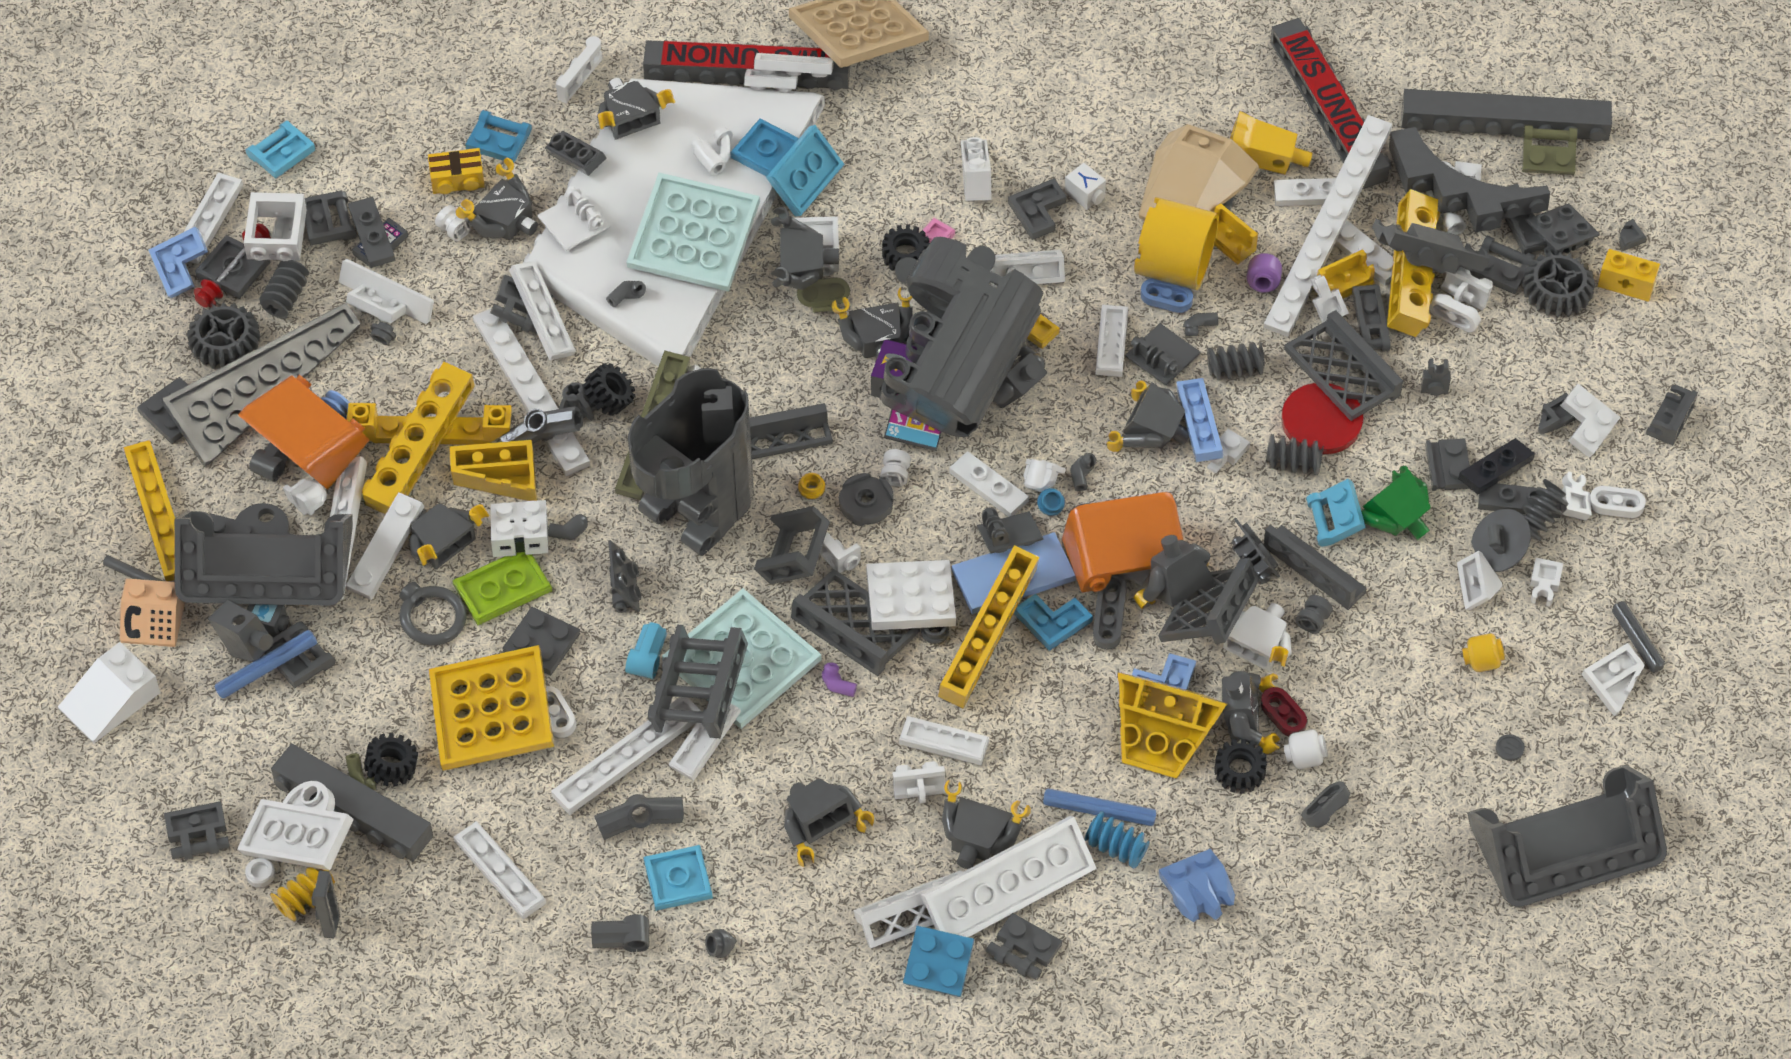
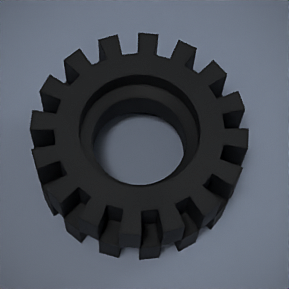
M907 224L906 229H902L901 225L897 226V231L891 228L889 234L886 233L884 240H882V257L885 265H889V269L893 271L897 262L903 258L911 257L918 260L922 251L927 249L930 244L928 236H926L923 230L919 232V227L917 226L913 230ZM901 245H911L915 247L916 251L902 254L896 251V248Z
M603 363L584 380L586 382L584 383V388L587 389L585 394L591 397L589 399L590 403L594 402L597 410L602 408V413L605 415L609 413V416L619 414L635 398L633 393L635 387L630 386L633 382L631 379H626L628 374L625 371L621 373V368L618 366L614 368V365L611 363L608 365Z
M389 733L387 738L385 734H380L379 739L374 737L367 746L364 769L365 772L368 771V777L372 778L375 776L374 782L379 783L380 780L384 781L383 786H388V783L392 782L393 787L398 786L399 781L404 785L407 783V779L411 780L413 774H415L418 752H416L417 747L415 745L411 746L412 741L410 739L403 741L404 736L400 734L398 738H394V733ZM393 757L398 759L400 762L391 763L383 760L382 758Z
M1232 739L1231 746L1228 742H1225L1223 749H1218L1214 773L1217 775L1216 780L1218 783L1222 781L1224 789L1230 786V792L1235 793L1236 788L1240 789V794H1244L1246 788H1248L1249 792H1252L1255 785L1259 787L1262 780L1264 781L1267 757L1265 753L1262 754L1263 749L1260 746L1255 749V742L1251 741L1248 745L1246 744V739H1241V743H1237V739ZM1236 759H1243L1248 761L1252 768L1249 772L1238 773L1230 768V763Z

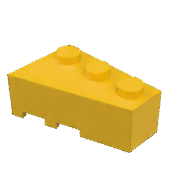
M532 440L449 446L451 474L454 485L511 498L537 501Z

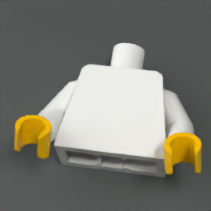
M1271 603L1266 611L1256 606H1251L1246 612L1242 611L1227 641L1223 644V648L1269 672L1275 661L1281 662V666L1285 667L1286 660L1291 656L1292 652L1291 638L1286 632L1287 623L1281 619L1285 613L1284 609L1276 603Z

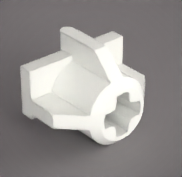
M1027 459L1023 475L1025 479L1024 485L1028 489L1042 492L1054 486L1058 473L1065 474L1066 469L1045 460Z
M302 479L292 487L288 485L283 487L288 500L303 515L309 514L311 516L327 499L326 491L315 480Z

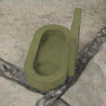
M839 277L818 279L817 282L803 290L797 289L798 300L804 306L811 307L812 312L833 311L832 303L834 300H836L837 307L840 309L838 304L843 303L842 298L846 297L848 299L850 295L848 283Z

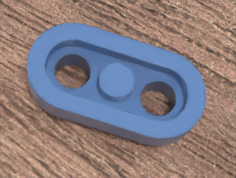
M1152 278L1144 281L1141 286V299L1147 305L1177 313L1186 312L1192 306L1193 293L1189 288Z

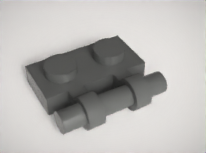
M505 274L501 279L495 300L503 303L504 307L493 304L490 314L499 317V321L504 323L511 322L520 326L522 331L527 333L531 331L537 334L513 278ZM513 308L526 313V316L523 317L512 312Z
M221 801L164 813L169 842L181 841L180 847L170 849L173 860L183 857L185 860L192 859L193 855L206 852L215 854L219 853L220 849L230 848L228 836L216 838V833L227 831ZM207 836V841L190 843L192 838Z
M1012 913L997 934V940L1004 943V945L1000 947L990 942L986 952L994 956L995 961L1001 964L1007 963L1017 969L1018 974L1024 977L1028 975L1038 980L1042 970L1034 966L1035 963L1038 962L1047 967L1061 948L1062 940ZM1015 949L1027 957L1022 959L1013 954L1012 951Z

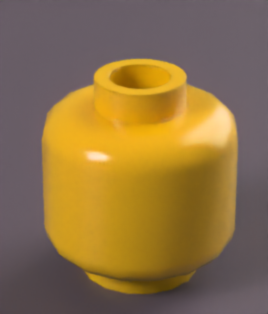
M1492 633L1470 637L1467 641V648L1462 649L1465 665L1471 664L1475 672L1497 669L1501 666V661L1505 660L1501 638L1496 639V636Z

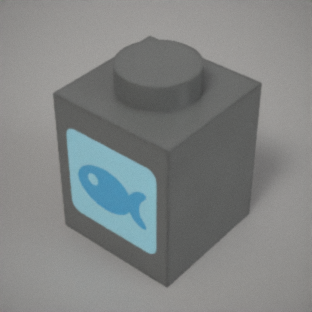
M248 605L247 610L258 616L272 638L288 628L289 616H287L285 605Z

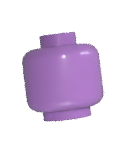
M1268 253L1255 255L1250 260L1247 269V283L1249 286L1261 293L1271 292L1279 286L1282 276V264L1279 259Z

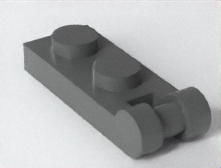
M1353 286L1352 296L1360 336L1373 349L1390 351V336L1380 286ZM1379 334V338L1371 339L1370 335Z

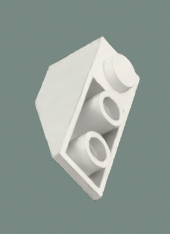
M971 137L967 140H961L965 201L991 200V167L987 139L982 140L978 137Z

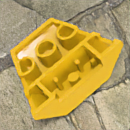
M1118 672L1122 763L1177 779L1227 706V703L1155 680Z

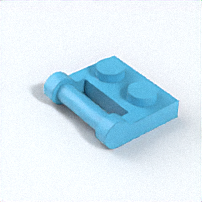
M287 120L279 125L280 128L260 143L245 149L248 157L254 162L256 161L275 179L315 151V144Z
M1346 479L1320 493H1312L1306 497L1308 507L1312 508L1318 531L1316 538L1319 546H1330L1366 528L1354 483L1350 479ZM1327 503L1335 527L1331 531L1328 529L1322 507Z

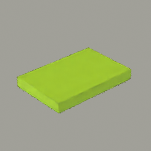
M525 552L516 553V556H504L452 580L453 586L477 626L552 592V586L533 555H526Z

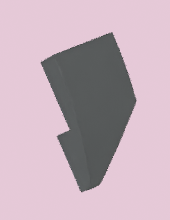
M1567 393L1547 404L1543 403L1541 420L1538 427L1540 434L1557 430L1577 420L1560 406L1568 396Z

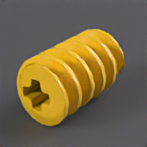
M308 867L306 869V876L301 873L296 876L297 883L289 880L287 882V889L279 887L277 895L271 893L272 901L285 917L295 922L297 920L294 913L296 910L305 915V904L313 909L316 907L312 905V895L316 887L319 870H329ZM331 874L332 881H333V884H334V883H335V880H334V878H333V876H332V874Z

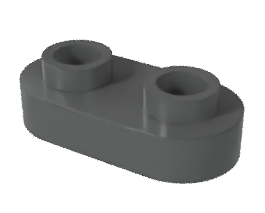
M1342 781L1327 786L1303 810L1301 816L1307 826L1320 828L1326 825L1330 817L1348 803L1351 792Z

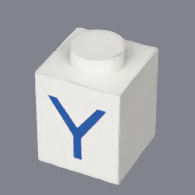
M1082 163L1065 177V193L1086 210L1094 204H1100L1105 198L1106 180L1085 163Z

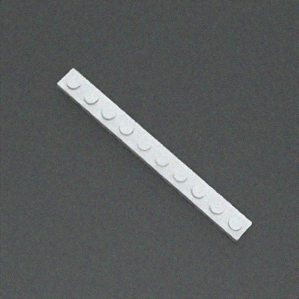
M1370 115L1367 116L1264 322L1265 329L1289 337L1313 289L1310 279L1316 277L1317 271L1324 267L1392 130V123Z

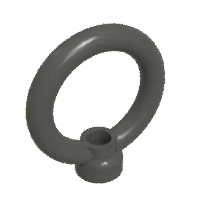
M411 582L400 592L399 597L404 601L399 613L400 623L404 632L414 641L425 645H441L455 639L463 630L467 619L466 608L461 598L453 591L439 586L421 588L416 582ZM425 598H442L453 606L455 621L443 633L426 634L419 631L411 621L412 608L422 604Z

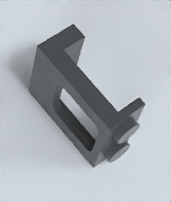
M814 506L771 515L770 520L780 531L771 557L757 560L754 570L769 584L813 576L830 521ZM815 529L806 556L799 551L789 553L793 538L797 533Z

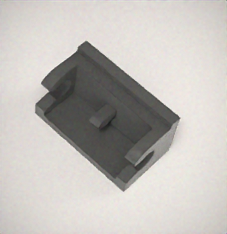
M1678 385L1671 386L1670 390L1674 393L1667 392L1653 421L1646 430V435L1672 446L1690 416L1698 394L1695 390L1690 391Z
M726 386V389H712L704 392V398L715 397L718 399L715 403L702 404L704 443L725 442L733 434L732 386Z

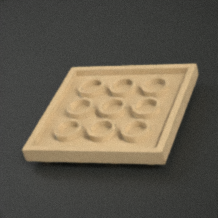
M815 0L789 8V18L840 68L887 53H893L896 50L915 46L929 40V31L896 0Z

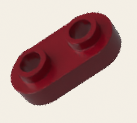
M1271 687L1263 692L1261 709L1282 734L1289 737L1293 733L1306 730V714L1284 689ZM1276 702L1279 706L1273 707L1270 704ZM1293 722L1297 726H1289L1288 723Z

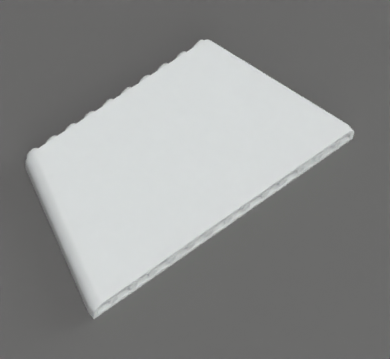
M632 78L624 84L638 81L643 87H647L657 93L670 89L676 103H668L664 109L659 107L661 124L615 140L610 126L600 129L597 138L592 139L590 145L602 151L607 159L589 176L578 170L576 175L570 178L567 189L572 186L579 188L611 227L565 251L545 226L543 233L538 234L536 237L534 249L531 254L528 253L523 263L535 261L549 293L554 298L659 367L664 350L690 357L725 291L628 268L626 263L658 173L760 197V203L738 264L739 267L778 193L766 176L731 158V155L725 169L720 174L712 176L694 155V147L691 145V142L695 138H700L702 142L707 141L716 153L719 154L721 146L715 143L714 133L719 128L726 127L733 132V137L730 140L732 151L760 118L800 138L809 126L815 125L825 106L823 95L814 92H780L776 89L753 90L750 87ZM566 193L564 194V196L561 195L559 197L557 204L566 200ZM624 281H642L646 285V292L640 298L623 299L616 307H612L606 300V297Z

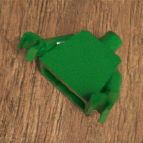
M1405 465L1400 467V474L1393 470L1392 483L1362 506L1364 509L1361 512L1366 525L1389 534L1391 533L1394 536H1397L1407 528L1416 540H1419L1430 531L1420 518L1431 509L1427 484L1414 476Z

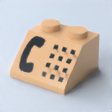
M126 578L120 607L121 643L176 647L185 602L177 597L175 582Z

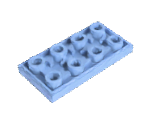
M1055 532L1044 535L1043 540L1037 541L1032 545L1018 546L1039 557L1037 570L1022 598L1075 581L1074 571ZM1012 548L1002 553H989L952 565L953 575L971 614L980 611Z

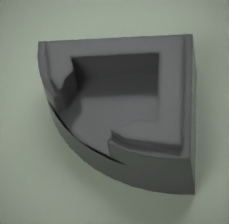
M1631 219L1625 223L1621 230L1619 244L1622 251L1645 243L1647 237L1636 222Z

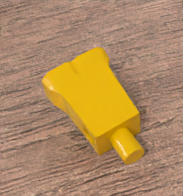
M1239 111L1230 139L1240 146L1259 165V168L1285 175L1290 162L1309 167L1313 154L1312 152L1295 147L1297 133L1260 121Z

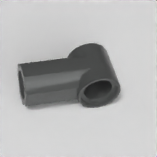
M270 442L264 450L258 449L250 460L249 469L272 482H276L283 474L289 457Z
M641 914L626 916L622 921H593L591 925L592 948L623 947L629 952L646 951L649 949V918Z

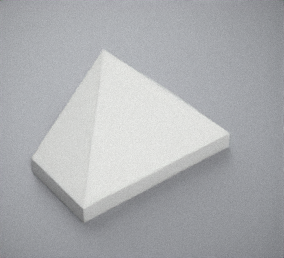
M1477 551L1457 562L1466 610H1472L1490 600L1502 587V582L1482 552Z

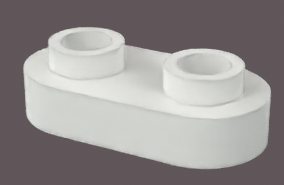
M1446 294L1435 295L1429 306V310L1434 316L1466 332L1475 331L1481 322V318L1475 308L1464 305Z
M1598 486L1590 494L1591 509L1602 515L1636 518L1643 513L1646 503L1643 494L1633 489Z
M546 686L548 702H554L553 705L549 706L553 736L558 738L568 737L576 729L577 724L574 714L561 692L555 687ZM562 722L567 723V725L564 727H558V725Z

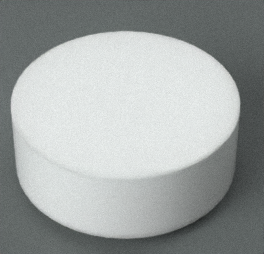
M256 858L250 861L245 869L247 881L254 887L269 885L275 878V869L272 862L263 858Z

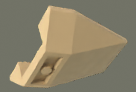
M1186 124L1170 132L1156 150L1138 214L1139 218L1145 220L1149 207H1156V203H1154L1155 197L1214 212L1217 205L1220 203L1223 205L1248 185L1258 171L1259 165L1232 139Z

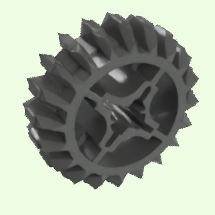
M1549 251L1546 257L1539 254L1537 260H1532L1524 272L1522 282L1524 297L1529 298V305L1536 304L1537 311L1543 308L1546 309V315L1556 312L1555 314L1558 318L1561 312H1564L1567 317L1570 316L1572 311L1578 314L1581 308L1586 309L1589 301L1593 298V290L1595 288L1593 271L1589 270L1588 263L1581 264V257L1573 259L1571 252L1567 256L1562 255L1561 251L1557 255H1553Z
M224 301L220 307L212 304L210 310L203 308L202 315L195 314L194 321L189 322V330L187 331L189 349L193 352L196 360L200 359L203 365L210 363L213 369L218 364L224 367L226 364L258 349V341H260L259 325L252 312H247L244 306L238 308L235 303L227 306Z

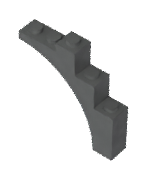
M1416 127L1390 132L1389 151L1405 193L1407 194L1410 189L1420 193L1432 190L1434 198L1438 199V208L1441 214L1466 209L1475 233L1501 228V221L1504 218H1514L1520 215L1540 213L1548 210L1550 191L1547 185L1528 188L1505 187L1476 180L1449 167L1435 156L1423 142Z

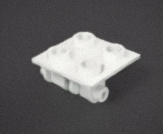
M573 186L566 190V200L538 214V218L565 251L611 227L587 196L579 188Z

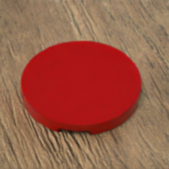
M1311 383L1296 389L1288 396L1283 405L1281 422L1284 433L1290 441L1292 437H1295L1297 446H1300L1302 440L1307 439L1309 448L1314 441H1318L1319 449L1324 445V455L1341 452L1355 443L1362 429L1363 414L1350 421L1316 383ZM1329 383L1332 389L1344 391V388ZM1346 398L1345 403L1352 410L1361 406L1358 400Z

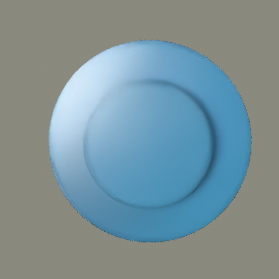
M1049 488L1040 493L1037 505L1043 514L1055 516L1063 510L1065 499L1060 491Z

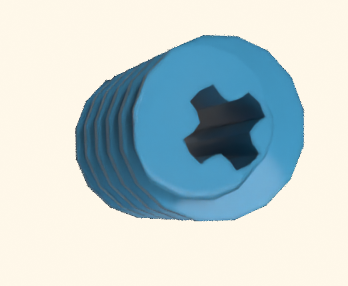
M1101 811L1091 822L1085 835V841L1089 839L1088 842L1091 847H1096L1099 844V851L1102 853L1109 850L1110 857L1115 858L1119 855L1120 862L1126 863L1129 860V866L1133 869L1136 868L1145 856L1150 841L1143 842L1145 835L1143 832L1136 838L1133 837L1134 827H1131L1125 833L1123 831L1125 823L1122 821L1114 827V817L1112 816L1104 822V812Z

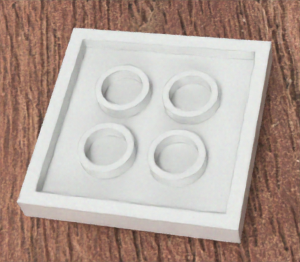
M949 560L866 564L872 630L956 626Z

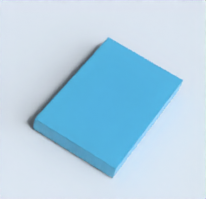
M812 125L802 134L766 178L794 216L797 217L805 212L844 166V163L817 126Z

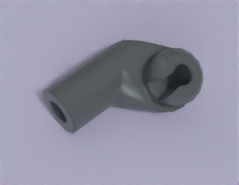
M624 281L606 297V300L612 307H616L623 299L642 297L646 292V285L642 281Z
M1218 312L1196 313L1183 324L1185 335L1197 336L1199 334L1198 326H1218Z
M1085 453L1080 456L1070 468L1075 491H1084L1088 488L1086 476L1097 463V459L1092 453Z
M578 514L564 525L550 523L548 537L574 540L587 529L588 519L586 516Z

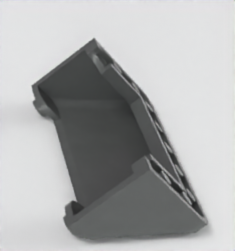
M185 511L174 519L175 593L180 600L187 603H224L226 600H229L235 604L335 605L342 599L345 591L353 529V514L332 515L325 522L324 532L321 534L279 535L214 533V521L208 513L203 511Z
M1623 765L1613 768L1605 774L1603 778V795L1506 824L1499 822L1497 814L1488 808L1467 812L1471 830L1504 900L1512 906L1522 907L1661 864L1667 855V846L1654 781L1630 766Z

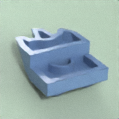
M1211 849L1159 869L1160 879L1171 892L1175 906L1183 916L1192 922L1199 919L1201 912L1217 920L1222 915L1221 904L1227 906L1234 905L1235 893L1225 867Z

